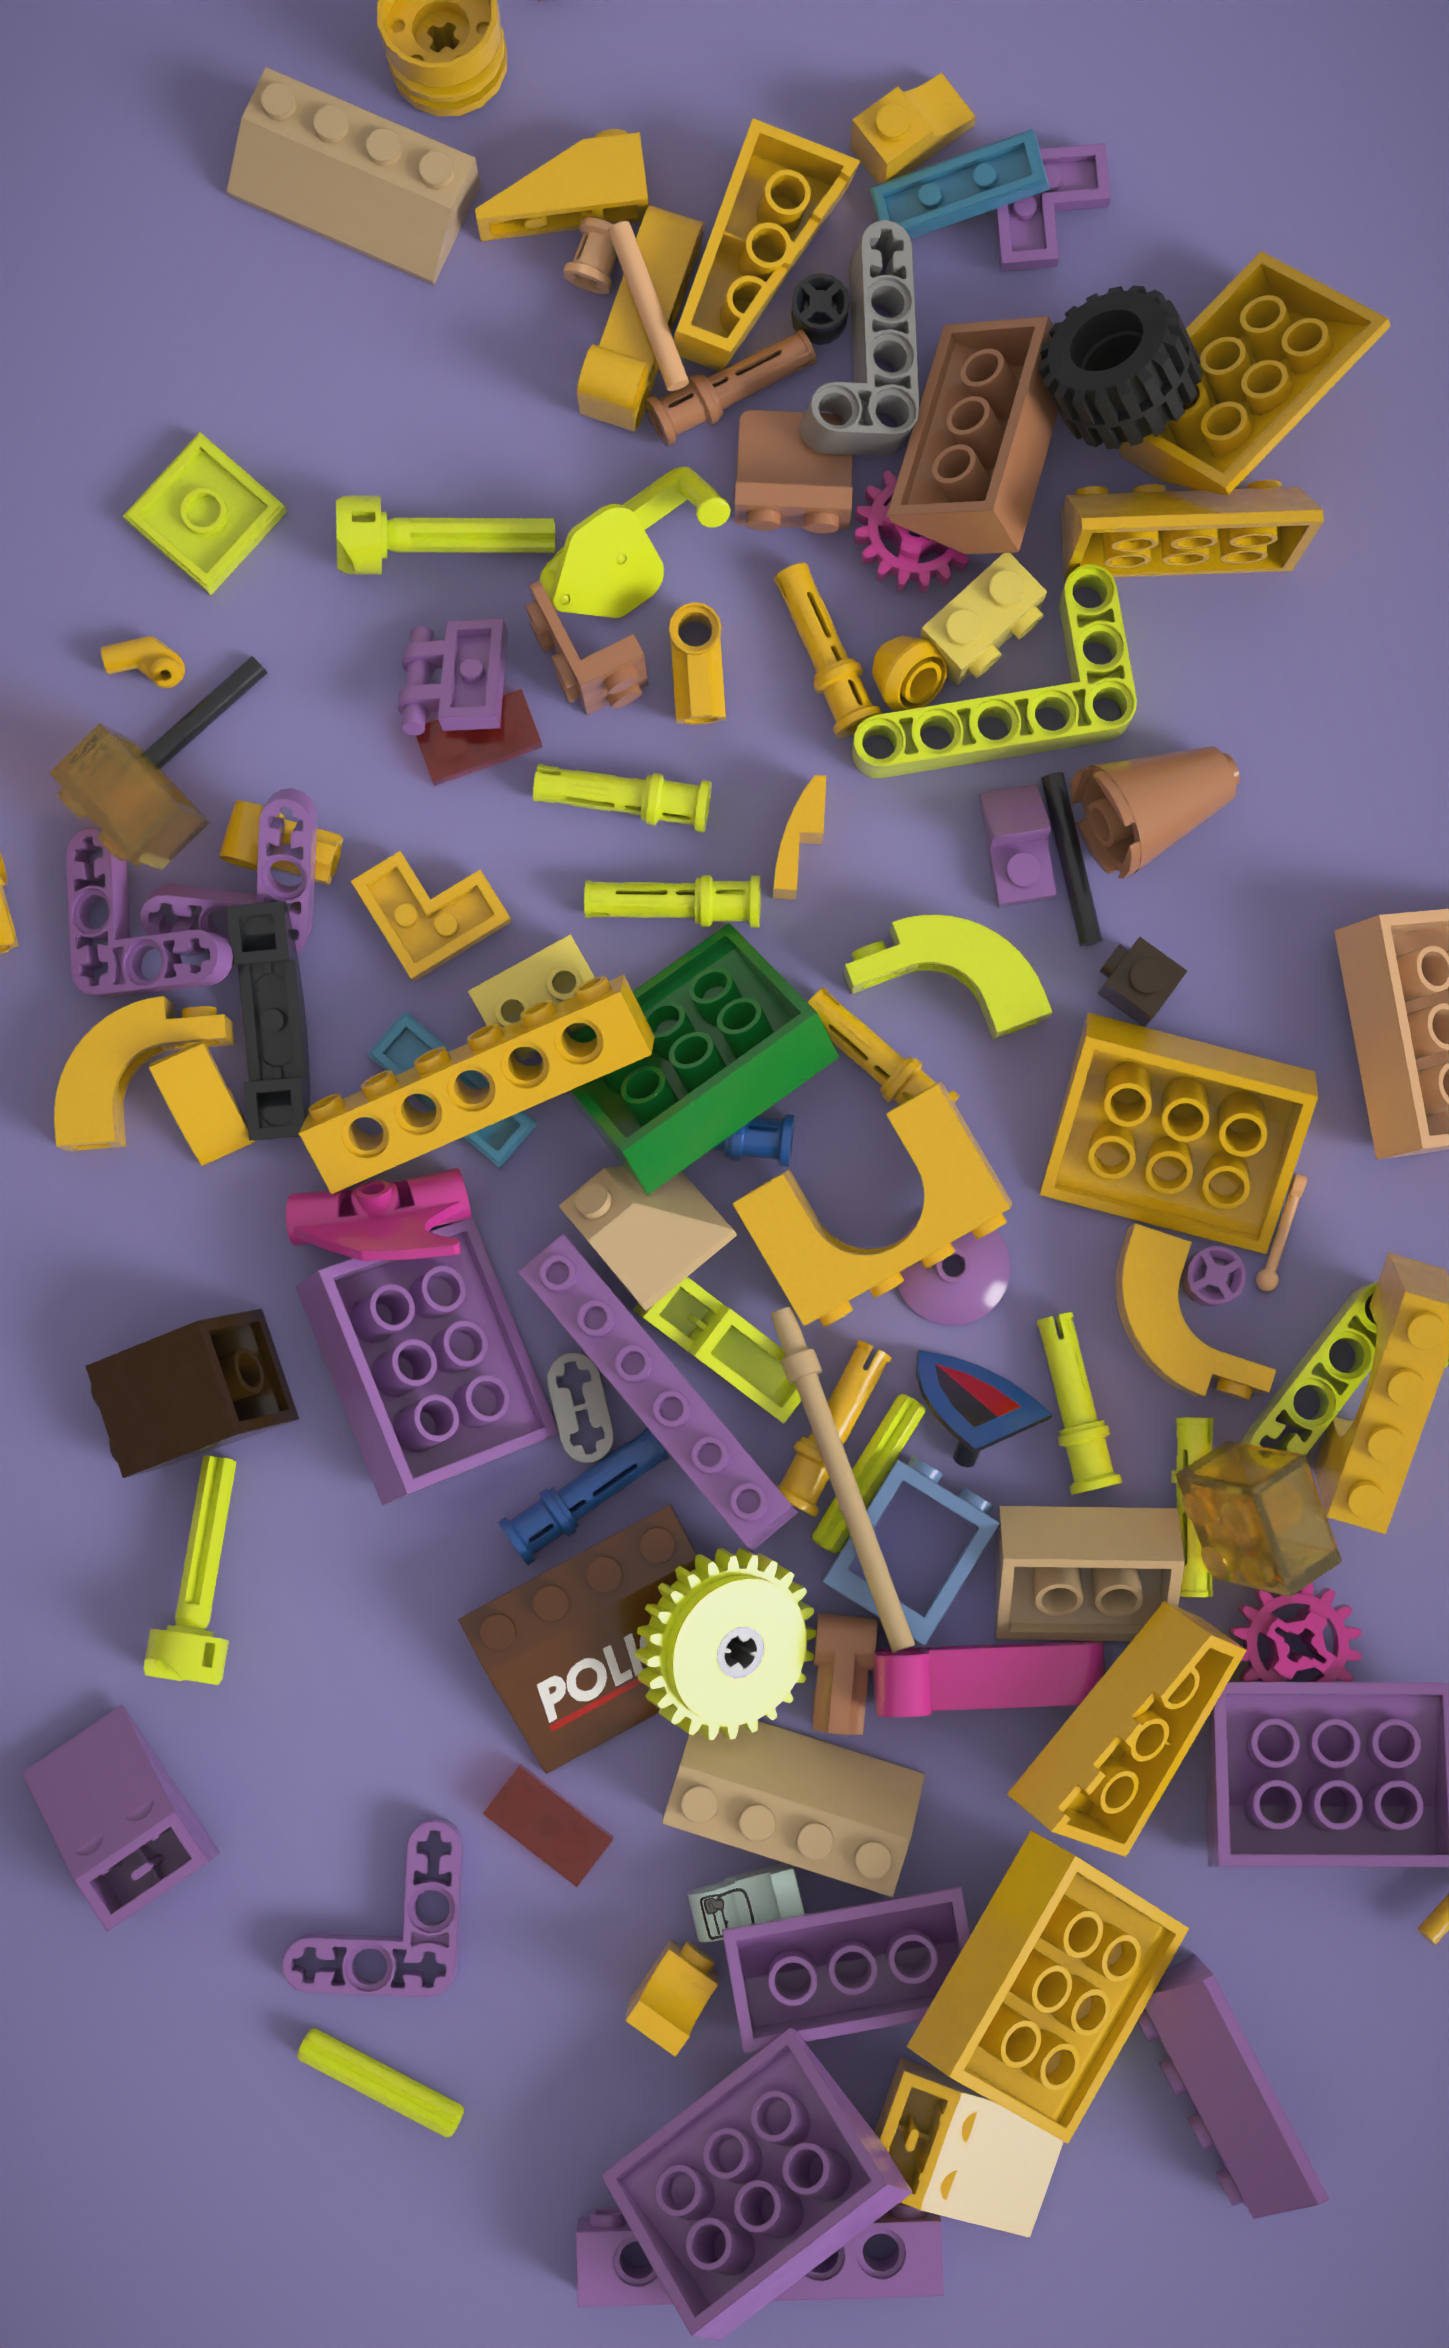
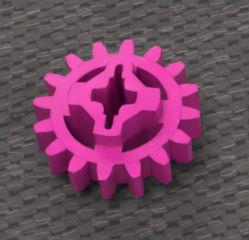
M887 470L883 473L882 484L884 489L882 491L871 485L866 488L865 499L871 506H857L855 520L866 526L855 529L854 543L869 545L861 554L862 564L868 565L876 561L880 564L876 575V580L879 582L888 578L890 574L897 576V591L903 592L909 580H917L921 593H927L929 581L932 577H936L942 585L947 586L951 580L949 567L952 566L964 572L968 566V557L960 551L925 536H911L908 529L890 521L887 513L897 479ZM881 538L891 540L899 553L898 558L886 549ZM933 552L942 554L932 561L918 563L920 559Z
M1301 1579L1296 1592L1292 1591L1288 1580L1276 1581L1277 1594L1273 1596L1265 1589L1257 1588L1254 1592L1259 1605L1254 1609L1241 1604L1238 1610L1242 1616L1248 1619L1245 1627H1230L1229 1632L1243 1639V1648L1247 1650L1241 1661H1247L1248 1666L1240 1673V1679L1243 1682H1253L1257 1679L1261 1682H1287L1288 1679L1291 1680L1297 1671L1312 1668L1320 1674L1305 1682H1334L1336 1679L1352 1682L1354 1677L1344 1668L1347 1660H1361L1362 1654L1349 1648V1640L1359 1637L1362 1633L1360 1628L1344 1625L1343 1621L1353 1611L1351 1607L1345 1604L1334 1608L1330 1606L1335 1596V1591L1325 1587L1316 1597L1313 1596V1581ZM1294 1603L1305 1604L1303 1609L1299 1608L1294 1617L1279 1619L1271 1614L1284 1605ZM1327 1624H1329L1333 1635L1332 1653L1326 1650L1322 1633ZM1275 1629L1297 1635L1303 1632L1300 1640L1307 1645L1306 1649L1315 1654V1658L1295 1652L1288 1655L1290 1646L1284 1642L1282 1636L1275 1632ZM1259 1633L1266 1638L1269 1656L1264 1662L1265 1667L1258 1654L1257 1640Z

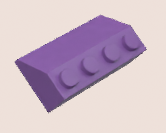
M957 1886L722 1929L743 2052L748 2053L762 2050L790 2027L797 2031L804 2042L921 2021L970 1937L962 1887Z
M1197 1955L1167 1969L1137 2022L1147 2041L1150 2042L1158 2037L1169 2057L1160 2062L1159 2065L1175 2096L1177 2097L1185 2092L1188 2094L1197 2112L1187 2118L1204 2152L1215 2147L1225 2167L1215 2174L1231 2205L1235 2206L1243 2202L1253 2219L1317 2206L1328 2201L1329 2197L1214 1974Z

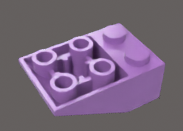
M123 1704L22 1772L74 1882L107 1932L220 1854V1851Z

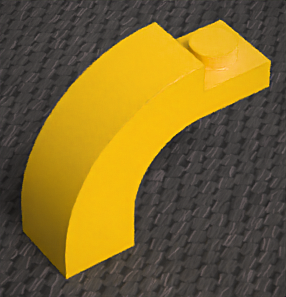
M164 996L131 1003L106 1016L77 1044L60 1076L54 1105L56 1147L68 1152L126 1147L124 1098L128 1085L138 1069L159 1054L181 1050L201 1040L205 1041L207 1047L235 1045L234 1022L224 1014L217 1015V1008L211 1006L184 1008L181 1010L182 1018H175L174 1004Z
M1136 1223L1128 1227L1117 1263L1115 1279L1116 1300L1126 1335L1145 1364L1168 1384L1195 1397H1204L1206 1395L1211 1378L1218 1380L1217 1391L1250 1401L1252 1392L1269 1393L1276 1373L1275 1369L1213 1349L1199 1340L1187 1326L1179 1306L1178 1289L1192 1242Z

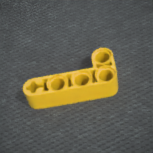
M650 205L643 217L636 241L672 333L701 248L705 222ZM623 275L599 346L592 344L585 357L577 386V398L581 415L636 432L646 409L645 399L650 397L659 366L625 275Z

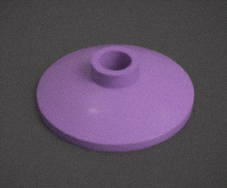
M919 1219L905 1231L901 1239L914 1229ZM997 1230L977 1240L972 1231L951 1242L955 1249L952 1255L959 1256L964 1262V1271L958 1277H950L945 1274L942 1268L943 1260L927 1269L923 1267L921 1261H918L900 1271L904 1281L897 1286V1289L911 1310L930 1322L950 1326L967 1324L989 1313L1004 1295L1010 1277L1008 1249Z

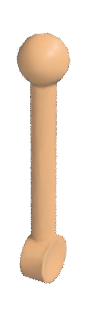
M1295 1173L1291 1181L1286 1205L1265 1269H1262L1256 1275V1285L1262 1291H1273L1278 1285L1279 1278L1276 1270L1299 1199L1307 1183L1306 1176Z

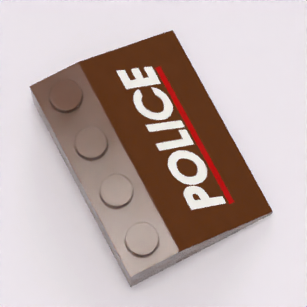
M672 1504L663 1507L458 1619L483 1669L546 1774L658 1714L660 1708L649 1702L645 1697L651 1688L640 1682L637 1674L649 1667L635 1658V1651L646 1647V1639L639 1635L637 1630L638 1627L649 1625L652 1615L645 1610L646 1605H657L662 1598L658 1586L661 1583L669 1586L674 1584L678 1580L675 1572L678 1566L688 1571L696 1569L695 1556L698 1555Z

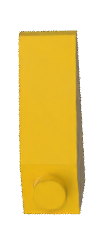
M609 129L597 133L594 138L582 139L475 208L481 242L579 230L582 219L586 217L598 218L612 224L622 221H629L630 223L642 222L649 203L640 132L628 134L624 130Z

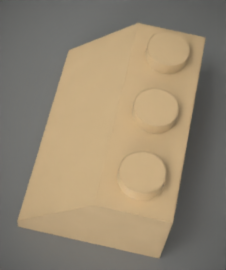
M999 1506L998 1522L1000 1524L997 1527L995 1577L996 1639L1132 1641L1164 1601L1178 1607L1185 1564L1178 1508Z

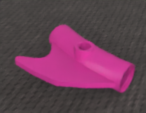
M459 1168L407 1178L397 1182L374 1180L366 1182L358 1188L343 1189L334 1194H331L329 1190L291 1193L286 1204L287 1233L293 1245L313 1244L322 1249L362 1261L410 1260L457 1255L461 1252L459 1239L429 1233V1230L436 1226L471 1218L469 1199Z

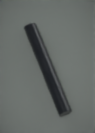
M251 656L123 771L138 788L141 787L267 674L266 670Z
M1052 773L1041 777L1079 944L1080 946H1088L1103 940L1064 773Z

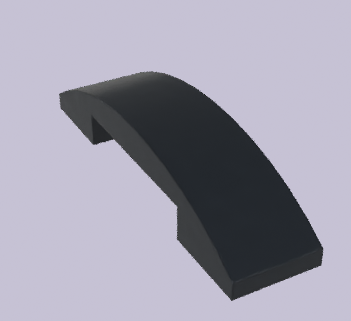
M286 901L226 906L229 943L233 953L232 965H238L249 1081L243 1082L249 1141L300 1137L299 1132L309 1114L308 1109L310 1107L309 1052L300 967Z

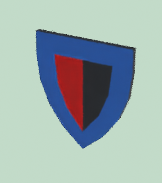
M919 1350L917 1353L916 1378L921 1395L934 1417L959 1441L953 1459L960 1466L973 1467L981 1450L1052 1418L1053 1414L1031 1395L1006 1378L982 1366L953 1356Z

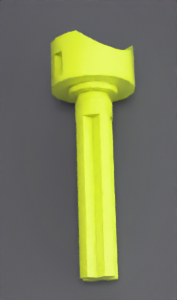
M380 495L342 496L336 500L337 569L347 574L382 575V558H387V550L396 553H555L554 518L395 517L387 520V512L381 511Z
M203 1455L175 1612L176 1626L167 1625V1630L150 1629L143 1668L145 1676L176 1681L188 1680L219 1685L223 1679L229 1640L213 1637L214 1632L206 1631L211 1618L237 1463L233 1459Z

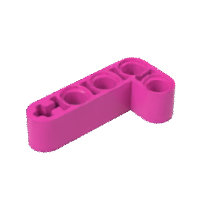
M1070 1641L913 1647L892 1653L891 1648L878 1649L873 1652L875 1712L879 1717H918L931 1715L932 1711L1080 1705L1105 1674L1104 1642Z

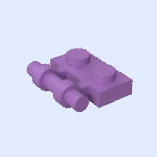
M504 618L447 621L445 640L433 641L434 632L432 629L425 626L412 628L410 643L404 647L402 667L407 672L406 686L399 691L398 711L403 715L402 731L415 736L423 734L426 718L432 712H438V719L443 731L500 728L508 630ZM442 668L441 684H429L430 674L434 673L436 669Z

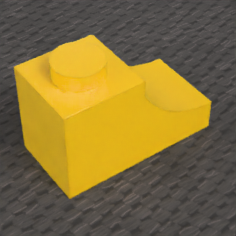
M941 72L926 83L908 91H902L897 86L853 118L850 149L861 160L860 162L874 180L881 184L909 174L972 128L976 116Z
M670 1940L630 1997L625 2021L676 2057L690 2037L692 2028L701 2011L719 1985V1974L712 1970L716 1963L714 1959L688 1941L681 1948Z

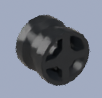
M819 273L804 278L794 289L791 312L793 328L795 331L803 330L812 344L822 345L831 343L839 338L846 329L849 296L843 283L833 275ZM816 314L826 315L829 319L826 320L825 318L816 317L812 319V317Z

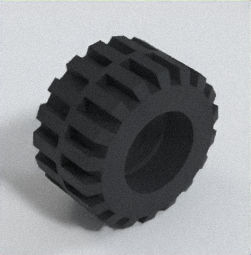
M1133 285L1128 291H1124L1122 286L1109 288L1108 293L1101 296L1095 293L1087 297V302L1080 307L1074 305L1065 313L1067 318L1063 322L1055 323L1049 331L1052 339L1043 343L1040 351L1043 360L1039 362V373L1043 378L1042 382L1070 432L1077 439L1083 438L1086 445L1098 447L1104 442L1107 449H1119L1122 443L1129 442L1130 446L1143 443L1144 437L1152 433L1156 437L1166 430L1164 426L1171 420L1177 422L1185 413L1183 405L1193 402L1197 394L1194 385L1201 382L1202 375L1198 365L1201 362L1197 351L1173 303L1170 300L1166 301L1163 293L1155 289L1147 293L1144 286Z

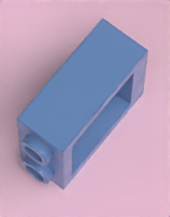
M912 1456L908 1465L896 1459L868 1504L866 1510L872 1527L874 1528L902 1481L976 1526L975 1531L923 1615L900 1601L913 1639L925 1646L1000 1523L988 1516L993 1508L991 1503L963 1487L958 1496L938 1485L943 1476L941 1472L917 1457ZM849 1535L821 1580L879 1617L866 1579L849 1569L857 1556Z

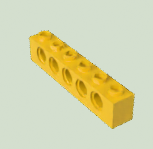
M622 975L608 981L606 976H599L588 980L574 990L575 996L556 1005H554L551 999L536 1003L520 1014L522 1020L502 1029L498 1023L489 1024L469 1035L466 1039L468 1044L450 1052H447L445 1047L432 1049L418 1057L413 1062L415 1067L398 1075H394L392 1070L380 1072L363 1082L360 1086L362 1090L342 1099L340 1093H335L315 1102L308 1109L309 1114L300 1129L299 1135L330 1193L334 1194L650 1056L655 1036L625 976ZM574 1023H584L595 1031L597 1037L590 1042H577L569 1037L566 1028ZM519 1047H531L540 1053L543 1061L535 1066H526L515 1059L512 1051ZM468 1070L478 1071L487 1078L489 1085L483 1089L470 1088L463 1083L460 1074ZM412 1094L426 1095L435 1103L436 1109L430 1112H420L409 1104L407 1097ZM361 1117L372 1118L381 1125L383 1132L377 1135L366 1134L357 1127L355 1120Z

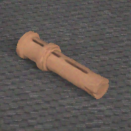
M798 330L795 334L752 354L709 377H706L704 374H694L688 377L689 383L685 387L660 399L655 396L645 399V406L650 420L662 442L669 447L676 443L677 435L705 421L709 425L718 422L719 418L723 416V409L768 388L808 366L817 364L814 348L805 332Z

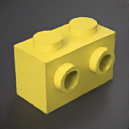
M1003 553L921 628L919 638L930 640L936 646L947 663V677L958 686L971 673L975 678L983 675L1000 658L1002 654L998 649L1013 635L1018 639L1023 638L1041 621L1044 614L1040 610L1047 591L1011 553Z
M570 934L472 988L468 993L486 1025L498 1023L502 1029L522 1020L520 1014L536 1003L551 999L554 1005L574 997V990L578 986L595 977ZM574 1023L569 1025L568 1028L571 1032H575L587 1024ZM519 1047L512 1051L513 1055L516 1054L520 1061L539 1053L531 1047Z

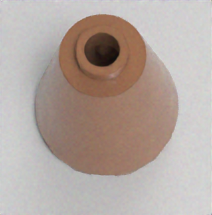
M1213 746L1095 764L1077 770L1072 777L1071 803L1073 805L1082 801L1086 819L1076 823L1092 857L1106 873L1111 874L1115 871H1120L1118 878L1124 879L1138 872L1235 798L1236 786L1240 782V775L1233 758Z

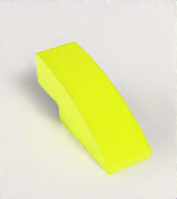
M685 1278L647 1311L644 1310L639 1302L634 1307L633 1311L783 1424L801 1402L795 1383L789 1384L781 1363V1360L785 1358L783 1349L690 1278Z

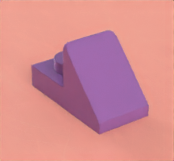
M1037 784L979 793L997 908L1055 899L1057 893L1047 839L1051 832V826Z

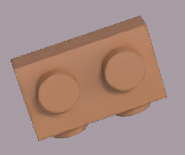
M747 410L743 412L739 420L737 482L735 485V525H746L750 529L771 531L780 527L804 528L813 533H833L838 531V529L849 530L852 511L853 455L823 454L809 448L803 441L799 429L804 412ZM820 413V416L827 423L835 426L842 425L841 420L835 414Z
M540 580L528 585L532 602L524 606L531 620L529 621L530 627L544 653L554 649L556 654L551 656L556 669L554 673L569 703L579 699L588 715L609 704L612 709L621 708L642 695L641 688L649 685L645 655L634 634L580 660Z

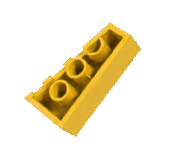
M752 118L673 338L680 357L718 372L727 367L850 186L861 160Z
M1164 1601L1007 1795L1051 1832L1126 1857L1247 1650L1200 1616Z

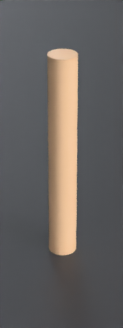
M629 221L618 222L612 225L608 232L668 391L681 389L689 383L632 227Z

